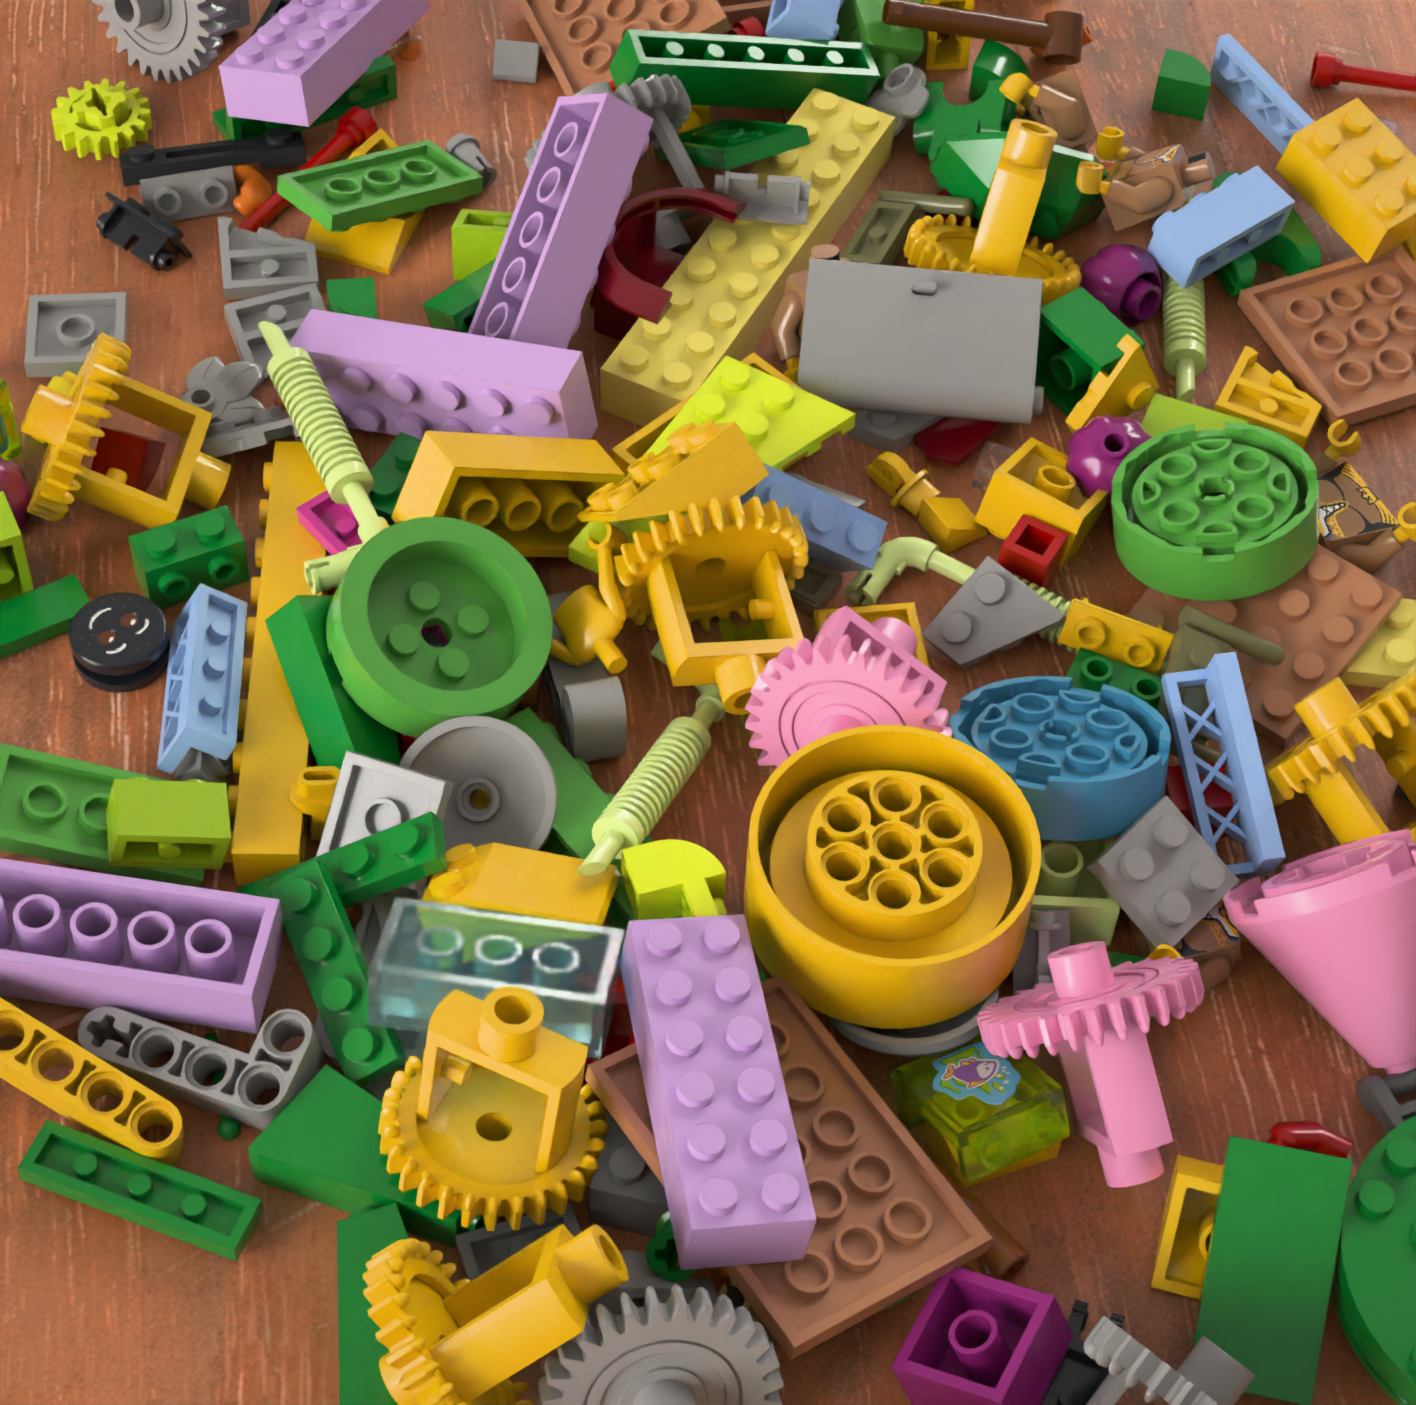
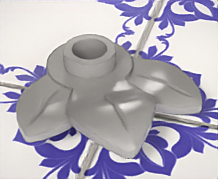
M901 64L887 75L883 84L884 88L874 92L865 102L864 106L895 117L893 137L898 135L904 128L908 118L918 117L926 107L929 99V91L925 88L926 75L920 68L913 67L911 64Z
M216 356L206 358L189 372L186 377L188 391L180 397V400L213 413L209 425L233 419L235 426L254 421L252 417L253 412L265 409L257 399L251 397L263 380L264 368L259 364L249 361H237L224 366L223 362Z

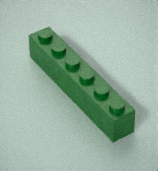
M639 29L626 30L609 66L616 89L624 82L630 86L640 77H643L645 81L653 74H657L658 77L669 74L670 77L675 75L678 80H681L690 97L691 105L797 110L814 87L864 105L880 78V73L867 43Z

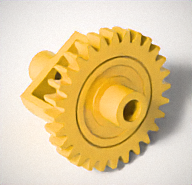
M1013 119L1003 144L978 229L971 226V218L969 216L964 218L961 226L956 225L957 221L954 214L949 215L945 223L940 214L935 215L933 219L931 216L918 219L909 229L903 249V256L909 258L907 263L917 266L916 268L1043 279L1041 307L1079 288L1081 283L1080 267L1075 264L1072 257L1066 258L1063 250H1059L1053 257L1052 243L1046 244L1043 250L1038 249L1039 238L1037 236H1034L1029 243H1025L1045 182L1048 163L1058 135L1057 132L1046 125L1034 121Z
M101 332L96 342L94 341L90 352L87 353L84 364L79 369L76 381L72 384L69 396L40 384L29 405L20 431L47 442L48 447L41 459L42 463L31 488V498L27 512L49 521H58L68 512L69 507L67 504L73 503L74 498L152 529L174 522L179 514L183 499L209 510L214 509L228 481L231 464L200 452L213 413L119 374L126 373L129 369L127 363L131 360V349L123 341ZM105 404L182 436L160 498L126 485L128 476L120 469L110 468L105 476L81 464L84 455L96 456L97 454L93 448L89 447L92 436H105L104 432L97 428L100 417L105 419L112 418V414L103 408Z
M733 496L725 506H720L716 497L711 498L705 509H701L695 502L690 503L688 513L685 515L675 510L669 511L670 521L666 523L654 519L649 522L651 532L635 531L633 533L635 543H623L620 546L622 555L613 557L614 575L618 591L626 609L627 618H631L638 626L645 623L651 631L657 629L673 687L717 684L725 711L730 714L744 715L750 714L749 711L745 710L746 704L752 695L750 691L768 661L772 658H777L781 650L787 646L795 650L798 642L804 639L789 591L794 589L795 579H801L804 575V567L808 564V543L798 516H791L789 507L784 506L778 509L777 503L774 500L761 505L759 497L756 496L743 505L739 496ZM736 611L744 620H748L749 616L752 620H763L768 639L694 643L691 623L699 619L703 630L708 632L710 620L712 617L717 616L722 624L728 627L730 612Z
M1416 669L1397 681L1391 682L1380 691H1376L1362 702L1357 703L1338 676L1293 705V708L1311 734L1300 740L1301 742L1287 749L1282 755L1273 759L1271 763L1264 767L1273 806L1283 804L1285 800L1293 799L1294 790L1298 793L1305 792L1340 845L1390 832L1340 759V757L1345 755L1351 762H1356V755L1353 750L1364 743L1370 750L1375 749L1385 763L1387 772L1396 779L1416 809V723L1409 714L1410 712L1416 717ZM1416 816L1399 829L1409 828L1413 843L1416 842Z
M504 986L491 991L484 1000L458 989L450 992L441 1000L432 1013L422 1062L417 1056H410L405 1064V1072L401 1070L395 1072L392 1077L391 1088H388L383 1096L378 1134H381L380 1153L388 1155L386 1168L388 1173H400L399 1189L402 1192L418 1188L416 1205L420 1208L435 1200H439L438 1218L444 1220L455 1209L461 1210L462 1227L468 1228L476 1215H483L487 1231H494L499 1216H505L514 1231L520 1230L523 1213H526L537 1225L544 1224L547 1208L559 1216L565 1214L568 1198L578 1203L583 1199L585 1186L591 1185L594 1172L599 1167L598 1158L600 1152L606 1148L604 1139L608 1124L604 1121L605 1106L601 1101H596L597 1095L588 1083L583 1086L588 1046L542 1027L544 1008L540 999L531 991L516 986Z
M561 1224L472 1281L462 1279L457 1280L453 1284L450 1277L456 1271V1264L446 1263L438 1266L443 1259V1253L440 1250L431 1251L429 1243L419 1242L415 1238L398 1240L373 1255L372 1259L366 1262L365 1265L368 1271L363 1273V1279L369 1287L363 1290V1294L373 1306L367 1310L368 1316L381 1328L380 1331L375 1333L376 1339L390 1351L380 1358L379 1368L389 1393L398 1405H533L529 1400L517 1401L528 1388L527 1383L516 1382L513 1384L509 1377L582 1333L590 1304L628 1281L629 1275L618 1248L600 1226L594 1224L574 1237L565 1225Z

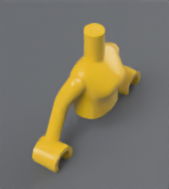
M606 521L604 523V526L607 528L605 540L600 543L590 537L587 541L588 546L597 552L600 593L593 585H585L574 591L558 607L553 616V622L564 636L567 645L552 638L549 655L573 666L589 663L598 656L611 674H617L625 669L627 659L614 643V639L622 630L627 614L615 581L613 557L622 555L620 546L623 543H628V537L622 530Z

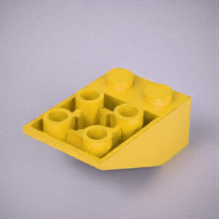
M709 420L698 426L690 422L668 436L667 441L670 445L655 456L653 452H650L634 461L627 468L630 476L615 486L611 482L593 492L587 498L590 506L579 513L577 517L580 522H604L668 514L671 510L685 512L688 511L689 504L694 502L701 509H705L711 498L716 497L720 506H725L733 496H739L740 498L770 474L736 422L715 424L713 420Z

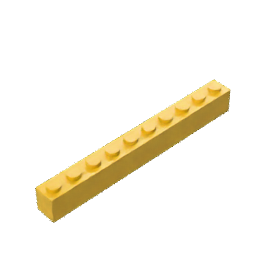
M275 441L273 462H264L263 486L264 491L269 492V499H260L259 525L260 529L265 530V537H257L255 542L256 568H261V577L252 576L251 606L257 607V615L248 616L246 625L247 647L253 648L252 657L243 658L242 686L243 689H249L248 699H240L238 730L244 731L243 742H236V747L233 750L234 774H240L239 785H230L228 791L229 818H235L234 830H231V841L224 863H233L236 885H246L305 861L309 815L299 811L292 804L289 790L292 781L298 777V773L302 768L313 767L314 754L265 623L267 618L295 596L328 595L329 591L326 590L313 594L304 574L303 564L305 561L327 557L331 554L311 535L298 519L296 508L327 490L303 442Z

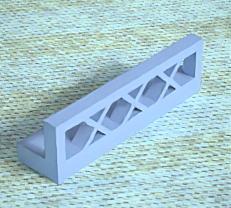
M1229 33L1218 37L1210 71L1211 81L1283 155L1293 134L1315 121Z
M202 583L199 584L172 624L157 769L169 774L174 772L191 747L223 760H227L236 747L248 603Z
M1236 652L1214 654L1206 669L1167 673L1161 679L1195 829L1216 854L1215 843L1223 832L1243 845L1247 862L1226 865L1237 879L1270 875L1286 856ZM1205 684L1209 706L1202 716H1199L1182 704L1178 688ZM1211 713L1214 725L1207 721ZM1186 721L1194 726L1190 733ZM1199 730L1219 743L1221 757L1214 767L1193 753L1191 741ZM1222 764H1224L1226 776L1218 771ZM1198 772L1206 777L1202 784ZM1211 781L1231 793L1233 808L1226 818L1205 804L1203 792ZM1235 814L1238 822V827L1231 823V820L1233 819ZM1210 823L1218 827L1214 835Z

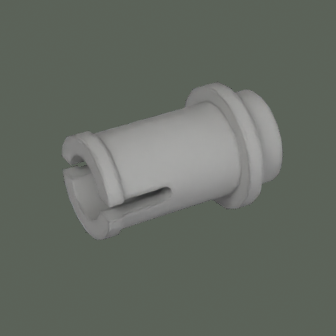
M466 133L454 135L447 142L446 151L483 176L482 188H487L495 181L497 172L480 152L478 140Z

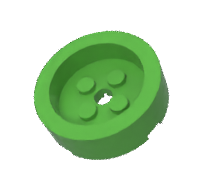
M1225 422V429L1195 432V424L1168 430L1148 439L1131 451L1117 468L1112 480L1113 531L1118 557L1124 567L1136 579L1167 595L1198 601L1235 600L1257 595L1273 589L1295 576L1309 562L1318 545L1320 521L1317 469L1309 455L1294 441L1260 426ZM1146 464L1147 468L1141 473V469Z
M435 516L419 517L393 524L368 540L354 556L335 591L326 621L328 653L333 655L335 664L343 678L341 685L348 695L362 710L379 723L394 731L415 738H419L433 726L452 718L477 715L500 720L506 719L517 707L543 670L550 653L553 635L552 612L547 594L538 575L522 554L503 538L486 528L460 519ZM440 625V630L446 636L447 645L444 647L429 645L423 639L421 629Z

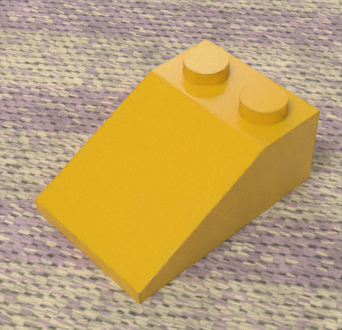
M495 842L476 847L472 844H461L446 851L447 869L433 874L416 911L441 969L601 932L620 878L617 865L610 864L600 874L584 876L577 871L585 859Z

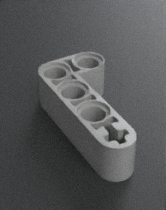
M576 590L547 595L552 612V622L558 607ZM553 622L552 638L567 645L564 636ZM548 655L543 668L544 679L566 750L573 758L578 756L585 763L624 756L626 754L627 710L619 678L617 676L607 677L604 665L598 656L589 663L573 666Z
M109 1006L95 1008L87 1013L80 1022L77 1031L78 1041L82 1048L150 1090L215 1114L231 1117L238 1122L263 1131L317 1074L324 1056L323 1044L305 1014L294 1009H283L270 1015L262 1025L249 1054ZM296 1036L304 1037L302 1044L294 1051L281 1052V1047L288 1039ZM120 1037L125 1042L127 1047L130 1049L129 1051L126 1049L124 1044L117 1042ZM169 1051L174 1052L173 1057L167 1064L162 1067H152L154 1060L159 1055ZM217 1070H227L222 1081L213 1086H203L208 1075ZM271 1088L280 1089L275 1100L269 1104L255 1105L257 1098L265 1090Z

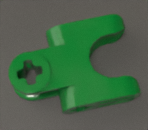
M1006 78L991 79L988 82L986 92L978 100L967 105L948 103L943 93L944 81L926 82L925 88L929 91V99L922 113L915 117L913 126V141L916 154L919 156L928 155L931 163L947 135L959 134L961 137L976 133L1008 131L1011 121L1015 119L1017 104L999 91ZM936 178V186L938 191L945 187Z
M1233 171L1219 174L1213 181L1211 191L1220 187L1232 174L1238 173L1241 175L1243 173ZM1292 208L1282 232L1214 271L1229 296H1239L1240 290L1251 287L1257 269L1256 262L1274 264L1283 269L1288 276L1320 267L1321 251L1319 245L1294 208Z

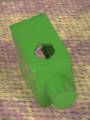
M844 0L836 23L839 25L838 35L840 41L867 43L880 73L877 86L882 89L884 88L885 78L894 68L905 63L913 65L922 55L924 50V30L883 24L882 11L885 0ZM909 0L916 1L918 3H924L923 0Z

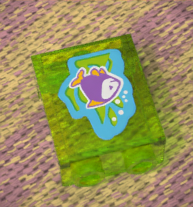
M981 1033L955 1049L921 1057L890 1071L899 1120L910 1130L924 1124L925 1120L928 1121L955 1146L961 1173L969 1181H974L1066 1139L1070 1135L1062 1086L1023 1054L1019 1059H1014L1010 1055L1007 1058L992 1055L985 1047Z

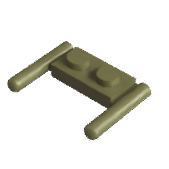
M882 190L878 201H874L841 253L840 258H847L850 262L892 265L906 242L909 229L916 220L920 219L919 212L970 216L974 211V202L972 199L965 197Z
M1185 606L1178 617V625L1180 627L1174 634L1166 674L1206 669L1214 654L1229 653L1230 648L1273 666L1282 663L1285 651L1283 647L1190 606ZM1205 684L1178 688L1182 704L1199 716H1202L1209 706ZM1162 687L1157 711L1162 715L1170 728L1171 742L1169 754L1179 758ZM1211 713L1207 721L1214 725ZM1186 721L1190 733L1194 726ZM1199 730L1191 741L1193 753L1206 763H1217L1221 757V752L1207 747L1206 742L1211 738Z

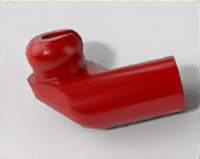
M1311 1120L1277 1122L1269 1129L1268 1132L1271 1133V1136L1266 1141V1143L1295 1149L1300 1148L1310 1152L1345 1159L1354 1144L1353 1141Z

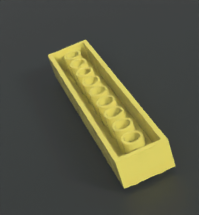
M814 87L787 122L790 125H799L807 128L810 144L761 159L749 172V174H758V186H767L768 175L801 176V181L810 182L807 225L736 220L732 224L715 218L662 287L672 292L670 299L672 306L659 324L639 317L600 368V410L644 427L696 392L726 355L738 361L749 356L771 326L774 313L781 298L784 296L785 280L790 274L809 268L811 249L820 244H829L890 160L895 117Z

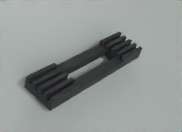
M289 127L268 129L265 131L266 135L237 140L232 139L154 149L153 145L134 146L128 148L129 153L118 155L123 185L125 187L140 185L139 180L229 165L260 163L261 169L303 164L307 163L305 145L300 131L291 132Z

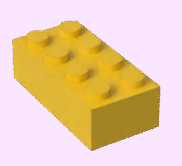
M425 431L391 518L395 523L432 516L460 519L495 533L511 544L522 556L568 557V546L588 523L580 522L577 517L579 513L590 506L587 498L597 489L608 483L613 482L615 486L623 481L625 474L596 440Z

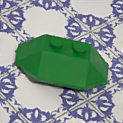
M1008 131L976 133L961 137L959 134L947 135L930 164L931 173L952 196L973 200L974 211L970 215L971 218L981 220ZM1054 144L1047 167L1045 182L1029 233L1058 240L1101 215L1106 207L1101 193L1085 194L1080 192L1076 186L1077 171L1081 161L1101 164L1094 155ZM1105 167L1103 170L1102 181H1104L1106 176L1108 175V171Z

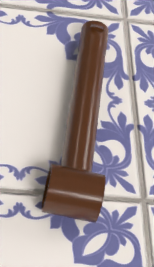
M885 0L883 6L882 22L886 25L917 28L931 32L1041 48V59L1049 64L1073 65L1081 61L1084 16L1076 12H1049L1045 14L1043 22L935 4L918 3L909 0Z

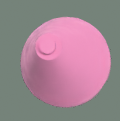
M1409 828L1359 839L1283 864V872L1269 878L1263 884L1260 877L1255 876L1232 888L1223 896V902L1230 922L1372 1068H1384L1387 1075L1403 1073L1416 1068V842L1413 843Z

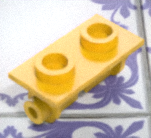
M1084 597L1082 600L1072 598L1057 642L1077 650L1081 647L1145 672L1157 674L1174 638V634L1164 631L1162 625L1157 624L1156 627L1090 604L1089 599Z

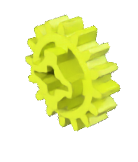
M103 78L100 84L94 85L89 80L84 81V89L78 90L77 88L69 87V98L57 97V108L51 109L56 141H62L65 151L77 148V154L80 158L85 157L89 152L95 153L96 160H102L104 153L112 154L115 158H119L118 154H120L121 149L126 148L128 150L129 147L136 146L135 140L146 142L148 140L147 130L153 129L148 98H141V91L138 87L127 91L125 81H120L116 86H110L106 78Z

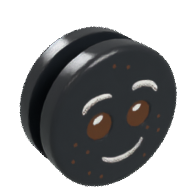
M133 593L106 594L85 604L73 617L69 628V641L74 664L81 678L89 685L107 692H131L153 683L168 667L171 642L167 620L161 608L150 599Z

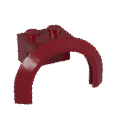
M692 187L657 189L637 195L623 202L614 223L615 233L613 239L605 247L597 267L598 278L590 301V307L594 309V330L622 341L639 317L659 324L671 308L672 303L670 299L672 292L662 287L686 256L656 245L657 211L671 209L692 210L734 224L746 208V203L711 190Z

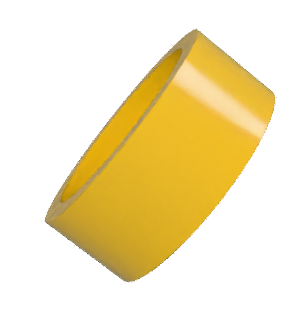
M870 725L845 729L821 737L802 747L782 762L764 784L755 802L749 827L743 897L744 915L751 943L759 959L773 977L779 975L798 992L809 1007L838 1020L865 1027L905 1029L931 1025L956 1017L972 1009L992 994L1009 975L1018 959L1023 946L1041 867V842L1036 819L1023 793L1005 771L983 753L950 736L911 726ZM887 857L897 858L898 860L889 859ZM835 878L847 879L848 881H841ZM936 884H943L949 887H941ZM885 906H896L898 907V909L887 908Z

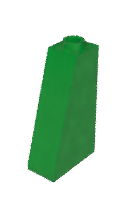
M334 595L295 596L267 618L265 623L317 765L335 766L341 770L346 751L359 752L399 765L401 761L397 732L376 721L353 701L341 685L343 678L335 664L333 655L328 653L326 621L329 606Z
M327 1064L248 1147L252 1175L261 1183L349 1213L367 1206L383 1207L396 1202L406 1232L456 1249L455 1235L486 1227L483 1215H476L468 1228L462 1227L461 1210L455 1209L442 1220L437 1217L439 1200H435L420 1208L416 1205L418 1188L405 1192L399 1189L400 1173L389 1174L386 1169L388 1155L380 1153L381 1134H378V1127L383 1102Z
M396 1202L383 1207H363L353 1212L348 1218L337 1221L339 1405H398L389 1393L379 1368L380 1358L390 1351L376 1339L375 1333L380 1331L381 1328L368 1316L367 1310L373 1306L363 1294V1290L369 1287L363 1279V1273L368 1271L365 1265L366 1262L371 1260L373 1255L392 1243L408 1239Z

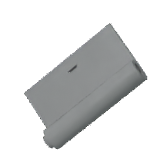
M810 258L797 385L803 390L842 408L1030 425L1032 415L1041 416L1044 387L1035 386L1043 279Z

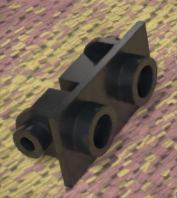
M109 192L105 194L114 206L108 213H102L96 221V227L103 238L108 239L125 251H128L138 238L139 240L130 250L131 254L156 271L171 270L176 263L175 255L178 252L189 259L192 257L190 251L181 242L184 234L170 221L162 217L158 222L149 218L150 212L131 197H127L125 201H122Z

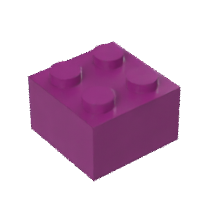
M956 1267L946 1275L938 1278L891 1368L912 1405H1040L1074 1336L1055 1296Z

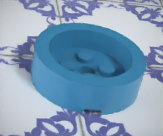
M1030 676L994 682L970 692L961 699L959 711L956 714H951L949 727L952 729V738L968 744L983 753L1011 777L1031 807L1038 826L1040 839L1088 841L1121 835L1156 801L1165 795L1171 742L1170 728L1155 708L1126 691L1103 684L1100 693L1072 687L1073 678Z

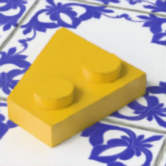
M1126 334L1117 345L1125 354L1112 373L1108 375L1104 371H1099L1089 385L1085 396L1076 404L1065 420L1072 435L1077 429L1083 428L1090 419L1098 415L1107 414L1113 417H1128L1132 412L1144 408L1153 398L1154 392L1160 387L1141 345L1129 334Z
M1245 346L1215 403L1214 411L1249 421L1248 424L1275 431L1294 441L1304 450L1318 421L1322 405L1306 392L1298 390L1293 385L1292 380L1280 370L1273 373V375L1256 362L1258 352L1249 346Z

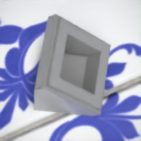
M495 39L493 79L536 83L542 56V49L539 43Z

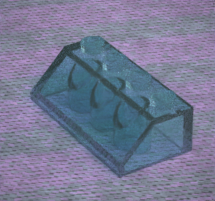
M395 897L368 968V1025L427 1033L429 1021L435 1008L453 990L458 989L484 1000L487 994L497 988L516 986L531 991L540 999L544 1008L542 1027L588 1046L587 1057L601 1059L612 1018L624 941V929Z

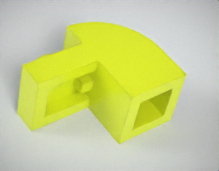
M666 839L622 849L621 884L635 920L666 919L677 916L684 918L727 915L724 906L726 871L720 861L705 848L684 840Z

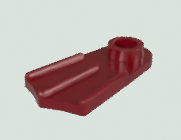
M944 417L914 435V443L921 449L928 463L932 461L942 462L959 468L1006 423Z

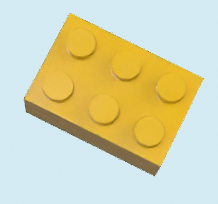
M1358 97L1293 134L1275 169L1367 264L1416 235V156Z

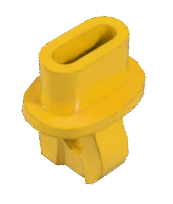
M890 451L880 454L865 470L883 490L894 497L890 502L891 506L896 508L902 505L914 517L919 516L920 504L923 498L939 497L941 494L927 480L929 471L923 469L915 474L900 456Z
M335 766L304 767L299 771L298 777L291 783L289 797L292 804L299 811L310 815V840H321L341 771Z

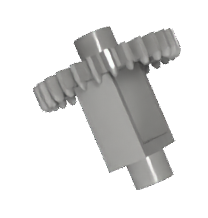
M92 0V3L103 8V11L97 16L98 20L109 22L110 24L106 32L107 38L114 36L118 38L116 48L118 54L128 51V64L130 66L140 64L141 74L145 76L152 73L154 81L157 82L166 79L167 83L177 80L180 82L206 70L210 62L214 61L218 56L216 49H219L223 44V40L219 36L250 24L248 0Z
M653 74L645 81L643 77H640L630 86L626 82L622 83L614 92L608 82H599L575 94L584 95L608 92L652 117L654 121L648 134L649 144L654 149H659L661 145L683 187L706 189L676 131L682 128L681 122H686L688 115L691 113L690 97L677 76L670 77L669 74H664L658 77L657 74ZM545 130L541 132L542 138L545 133ZM542 138L534 140L532 142L533 148L526 151L527 157L524 160L529 172ZM644 153L640 158L645 159L646 153ZM683 209L657 211L656 245L684 255L692 248L693 243L682 221L701 212Z
M635 1250L620 1252L628 1270V1281L590 1304L584 1331L557 1347L559 1358L548 1356L545 1359L544 1369L546 1376L539 1379L537 1387L540 1398L537 1405H782L778 1390L784 1388L779 1371L780 1364L773 1344L768 1340L762 1324L753 1322L751 1313L746 1307L740 1306L734 1311L732 1301L723 1294L717 1298L711 1278L689 1277L685 1281L678 1282L663 1280L648 1266L646 1254Z
M1104 1315L1087 1336L1083 1346L1085 1354L1091 1359L1096 1360L1098 1365L1109 1367V1374L1086 1405H1115L1127 1388L1135 1389L1142 1383L1148 1387L1144 1396L1146 1403L1154 1402L1161 1397L1169 1405H1235L1255 1377L1251 1371L1205 1336L1200 1338L1176 1371Z

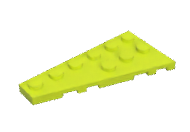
M726 355L645 454L653 452L655 456L670 445L667 441L668 436L687 423L693 422L695 426H698L709 420H713L715 424L736 422L761 462L782 472L783 466L800 455L804 454L806 457H809L820 450L822 441L836 432L842 436L855 427L856 413ZM688 511L678 513L685 515L688 513ZM669 514L608 522L627 534L628 543H635L633 533L635 531L651 532L649 525L651 520L654 519L666 523L670 519ZM606 521L587 523L568 546V560L598 574L597 552L588 546L587 541L590 537L600 543L605 540L607 528L604 526V523Z

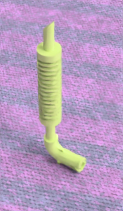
M1182 206V207H1180V208H1177V209H1174V210H1172V211H1173V212H1176L1177 210L1183 208L1184 206ZM1162 269L1163 364L1165 371L1176 378V399L1188 403L1195 394V376L1200 375L1207 365L1204 278L1183 289Z
M261 321L258 323V327L273 355L268 362V375L331 499L337 504H349L359 524L357 532L362 544L348 547L347 550L334 555L304 562L303 567L307 584L310 586L313 594H318L339 586L350 563L361 547L377 533L389 527L386 519L377 515L368 497L374 485L373 477L332 401L324 382L321 380L310 355L303 348L291 347L280 327L271 322Z
M899 537L883 543L879 548L873 570L859 571L854 580L848 584L845 591L848 598L855 605L865 595L866 598L861 606L875 605L877 598L895 574L900 576L906 567H915L924 572H928L931 569L962 585L976 569L940 552L939 545L918 537ZM1014 574L1016 578L1066 615L1071 601L1068 600L1066 602L1065 598L1057 597V594L1051 591L1048 593L1047 589L1039 588L1034 583L1030 584V581L1024 578L1021 580L1020 576ZM1063 625L1054 630L1049 627L1035 635L1039 634V637L1043 639L1048 638V641L1055 644ZM1058 643V646L1062 648L1066 647V645ZM1067 646L1068 651L1072 653L1076 651L1077 655L1079 650ZM1163 660L1157 675L1163 677L1166 674L1168 662Z
M659 640L650 652V655L667 665ZM717 684L694 685L700 693L696 701V711L691 717H678L668 724L655 744L596 820L592 828V838L596 845L578 868L577 872L579 874L593 876L604 872L614 858L621 860L622 849L641 845L650 834L655 824H657L668 809V806H670L676 795L709 752L711 747L709 727L713 722L720 721L727 713L724 709Z

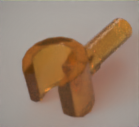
M407 30L382 56L388 54L391 57L397 54L400 59L405 61L417 60L422 55V36L417 35L415 38L410 39L409 30Z

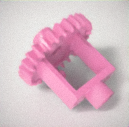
M846 605L827 618L812 645L808 639L804 638L798 642L795 650L789 646L785 647L777 658H772L768 661L763 672L759 674L750 691L752 695L745 710L750 712L745 722V729L754 731L749 741L750 748L763 749L757 763L759 766L776 765L775 771L782 762L807 744L826 735L860 726H911L952 737V729L946 726L949 719V711L945 708L936 711L947 681L913 656L917 648V638L909 625L891 617L880 618L870 624Z
M1104 941L1086 942L1054 951L1047 955L1053 979L1052 983H1038L1033 985L1034 989L1016 991L1014 996L1000 998L998 1003L987 1005L986 1010L978 1012L979 1016H976L982 1041L992 1055L1001 1058H1007L1010 1055L1014 1059L1021 1058L1023 1048L1031 1058H1036L1039 1054V1045L1045 1043V1047H1047L1052 1056L1058 1054L1078 1133L1097 1146L1107 1186L1114 1188L1128 1187L1154 1180L1165 1172L1159 1147L1174 1140L1145 1033H1148L1150 1030V1017L1155 1016L1159 1024L1167 1026L1170 1021V1013L1175 1018L1182 1019L1186 1011L1193 1012L1202 1003L1204 986L1198 963L1194 962L1192 958L1184 960V957L1175 959L1164 957L1155 961L1152 958H1147L1134 964L1131 961H1127L1111 967Z

